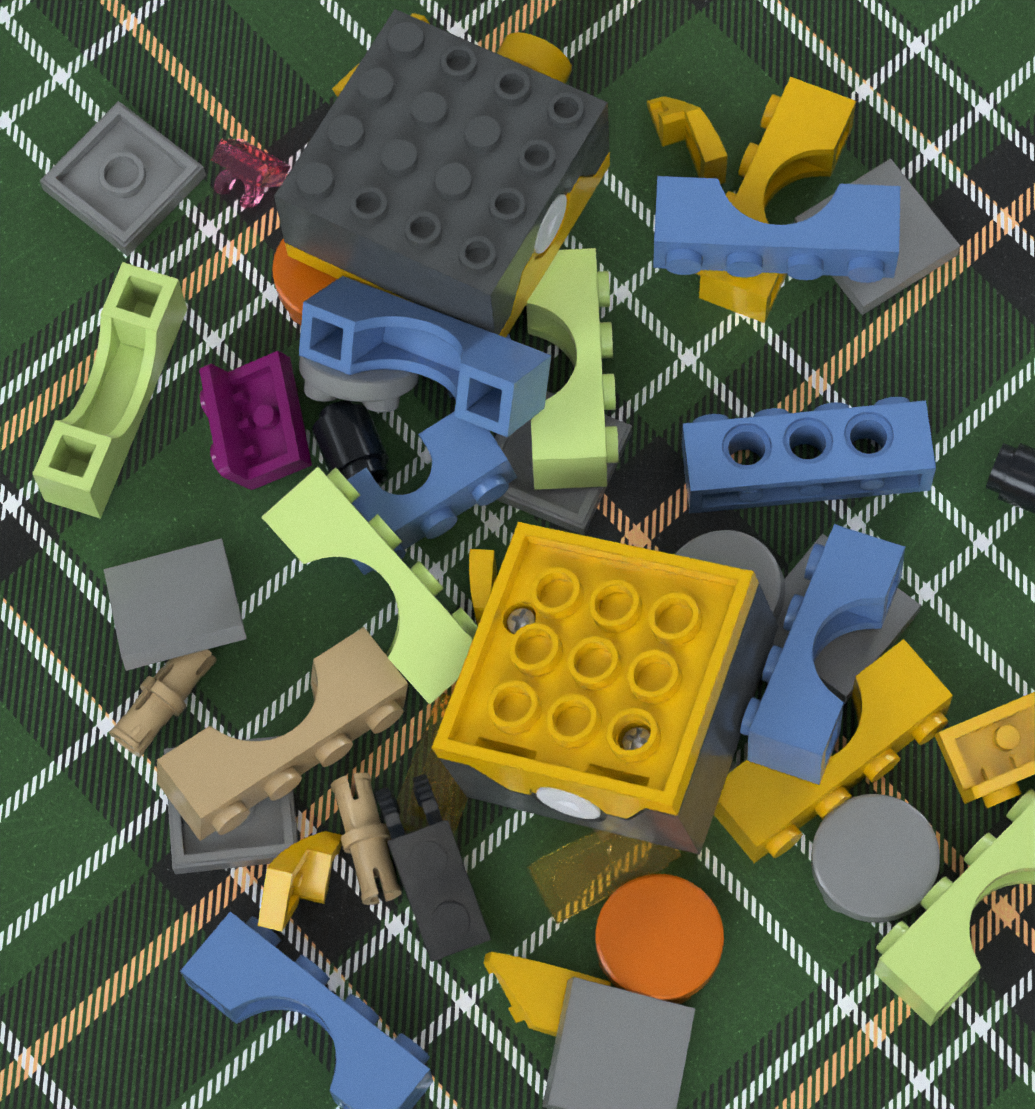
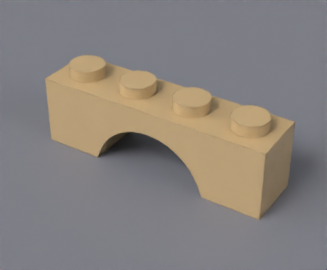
M365 627L313 659L310 685L314 704L306 718L292 731L270 740L245 741L227 736L209 726L157 759V784L200 841L215 831L219 835H223L234 830L249 816V809L267 797L272 801L284 797L300 783L302 779L300 775L319 763L323 767L334 764L350 751L353 746L352 741L370 729L374 734L380 733L393 725L401 717L408 682L388 659L387 655Z

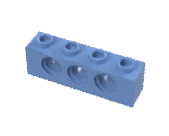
M889 397L877 401L872 406L851 408L845 403L834 402L820 405L814 411L789 413L781 408H771L759 411L753 417L729 419L722 414H708L696 418L693 423H683L681 447L689 514L930 491L936 470L926 400L910 402L904 397ZM867 438L877 442L882 449L876 453L867 454L858 451L852 443L858 439ZM800 444H809L816 447L821 452V455L814 459H802L796 456L791 449ZM739 450H750L755 452L761 460L752 465H742L735 462L731 455Z

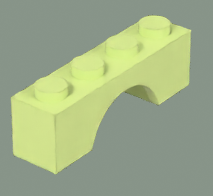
M596 248L559 250L526 304L528 334L543 338L558 346L569 357L574 366V371L564 387L555 395L546 399L544 409L531 419L534 490L606 487L607 463H619L617 426L605 427L604 410H616L614 374H602V358H613L612 323L600 322L599 307H610L609 271L597 272Z
M122 262L100 314L99 342L87 384L71 413L62 420H55L33 471V477L46 502L101 519L187 312V306L178 279Z
M317 466L264 513L262 519L303 564L327 557H346L367 564L386 580L395 595L398 609L397 629L387 651V657L421 696L431 704L458 680L478 626L461 607L451 615L435 596L444 588L420 561L411 568L406 565L394 551L402 541L378 514L369 522L352 504L361 495L336 467L326 475Z
M1032 788L1007 813L1006 817L1013 823L997 839L990 832L986 833L966 854L963 860L969 865L968 869L954 883L946 876L943 877L920 902V905L926 911L916 922L909 927L903 921H900L876 947L882 956L878 960L874 973L930 1026L972 985L981 969L970 939V918L974 908L987 895L1000 888L1015 884L1035 885V791Z

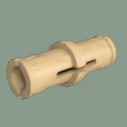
M207 649L169 659L154 677H146L140 685L141 694L127 713L109 731V734L126 750L141 757L154 737L173 715L180 716L186 708L185 699L211 666L216 663V657L211 655L212 653Z
M365 772L353 773L354 787L358 799L355 800L352 797L347 775L333 781L331 789L335 794L345 829V834L341 836L343 850L345 853L352 855L362 894V903L364 905L380 904L375 882L376 877L380 879L386 902L400 896L402 890L401 886L398 885L387 847L388 841L392 838L387 824L380 821L371 786L370 774Z

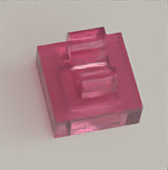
M220 139L211 160L226 169L221 171L216 177L214 191L219 194H229L234 182L239 178L245 185V193L239 205L243 208H254L262 200L264 187H280L291 166L243 139Z

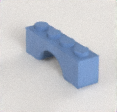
M657 176L653 268H666L669 272L678 275H691L698 273L700 270L727 271L730 275L742 278L754 277L761 273H783L798 280H813L822 275L848 276L851 280L861 283L876 282L882 278H894L899 256L901 186L839 184L829 203L814 216L793 224L774 225L756 221L736 209L726 197L718 178Z
M345 276L340 277L303 302L299 356L348 375L371 370H400L428 377L446 387L454 396L456 401L454 417L505 437H509L545 407L551 362L550 354Z
M836 524L833 525L825 546L817 543L814 545L804 575V579L810 580V584L805 596L794 594L783 625L784 630L790 631L784 647L773 645L765 663L762 681L767 682L768 685L762 700L754 697L751 698L742 720L740 733L748 736L747 761L820 785L841 731L844 702L823 684L815 669L814 662L825 646L839 636L862 629L882 628L902 577L905 546Z
M229 912L181 969L180 972L188 986L236 1024L255 1014L271 1010L297 1012L320 1024L335 1044L336 1067L329 1091L334 1102L342 1109H412L433 1083L431 1071L424 1065L430 1057L420 1046L402 1033H399L395 1040L387 1036L375 1026L380 1017L367 1004L353 994H349L343 1001L325 987L330 978L321 968L303 955H300L295 962L276 948L281 939L271 929L257 926L258 919L254 916H251L244 923L232 912Z

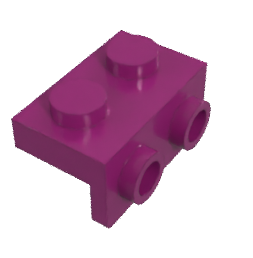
M276 351L229 372L211 363L199 369L203 388L200 391V403L209 419L213 440L210 446V456L214 467L222 477L249 490H254L312 466L291 358Z

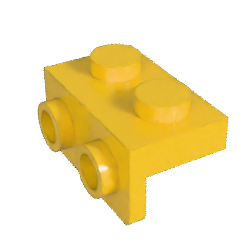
M1035 692L934 735L964 804L982 797L986 808L997 805L1022 794L1017 782L1035 774Z

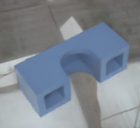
M455 411L418 434L431 455L432 468L427 481L416 491L404 495L388 493L380 488L367 467L347 479L361 495L352 504L369 522L378 514L400 538L402 543L394 551L401 559L406 554V548L424 537L432 539L444 534L457 522L456 516L475 504L484 506L494 502L508 490V483L518 478L490 431L454 417ZM352 559L363 575L374 570L367 564Z

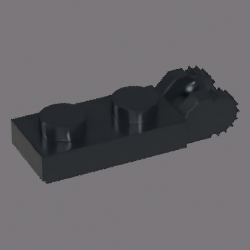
M424 773L412 778L414 782L412 789L418 805L424 810L429 824L428 827L405 835L399 818L401 812L395 795L390 793L388 787L375 791L392 838V840L388 841L391 853L430 961L432 962L487 942L491 938L448 819L442 820L427 775Z

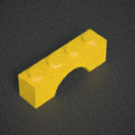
M790 77L782 96L772 94L767 103L761 120V127L765 128L766 131L760 144L751 142L744 153L738 172L739 176L744 177L737 194L731 191L726 193V197L732 205L744 215L756 221L769 224L765 215V208L779 190L803 178L831 176L852 130L856 101ZM700 270L698 273H695L700 276V299L762 323L766 322L787 275L783 273H761L754 277L742 278L730 275L727 271Z
M903 639L855 676L852 699L857 713L858 727L847 745L830 757L820 785L747 761L746 759L727 774L714 816L753 863H756L768 852L773 858L781 856L803 836L799 828L817 814L823 820L832 810L852 797L848 790L865 777L873 783L892 770L900 761V757L896 754L914 739L919 745H923L935 737L934 735L940 732L949 722L945 715L948 712L953 697L952 693Z

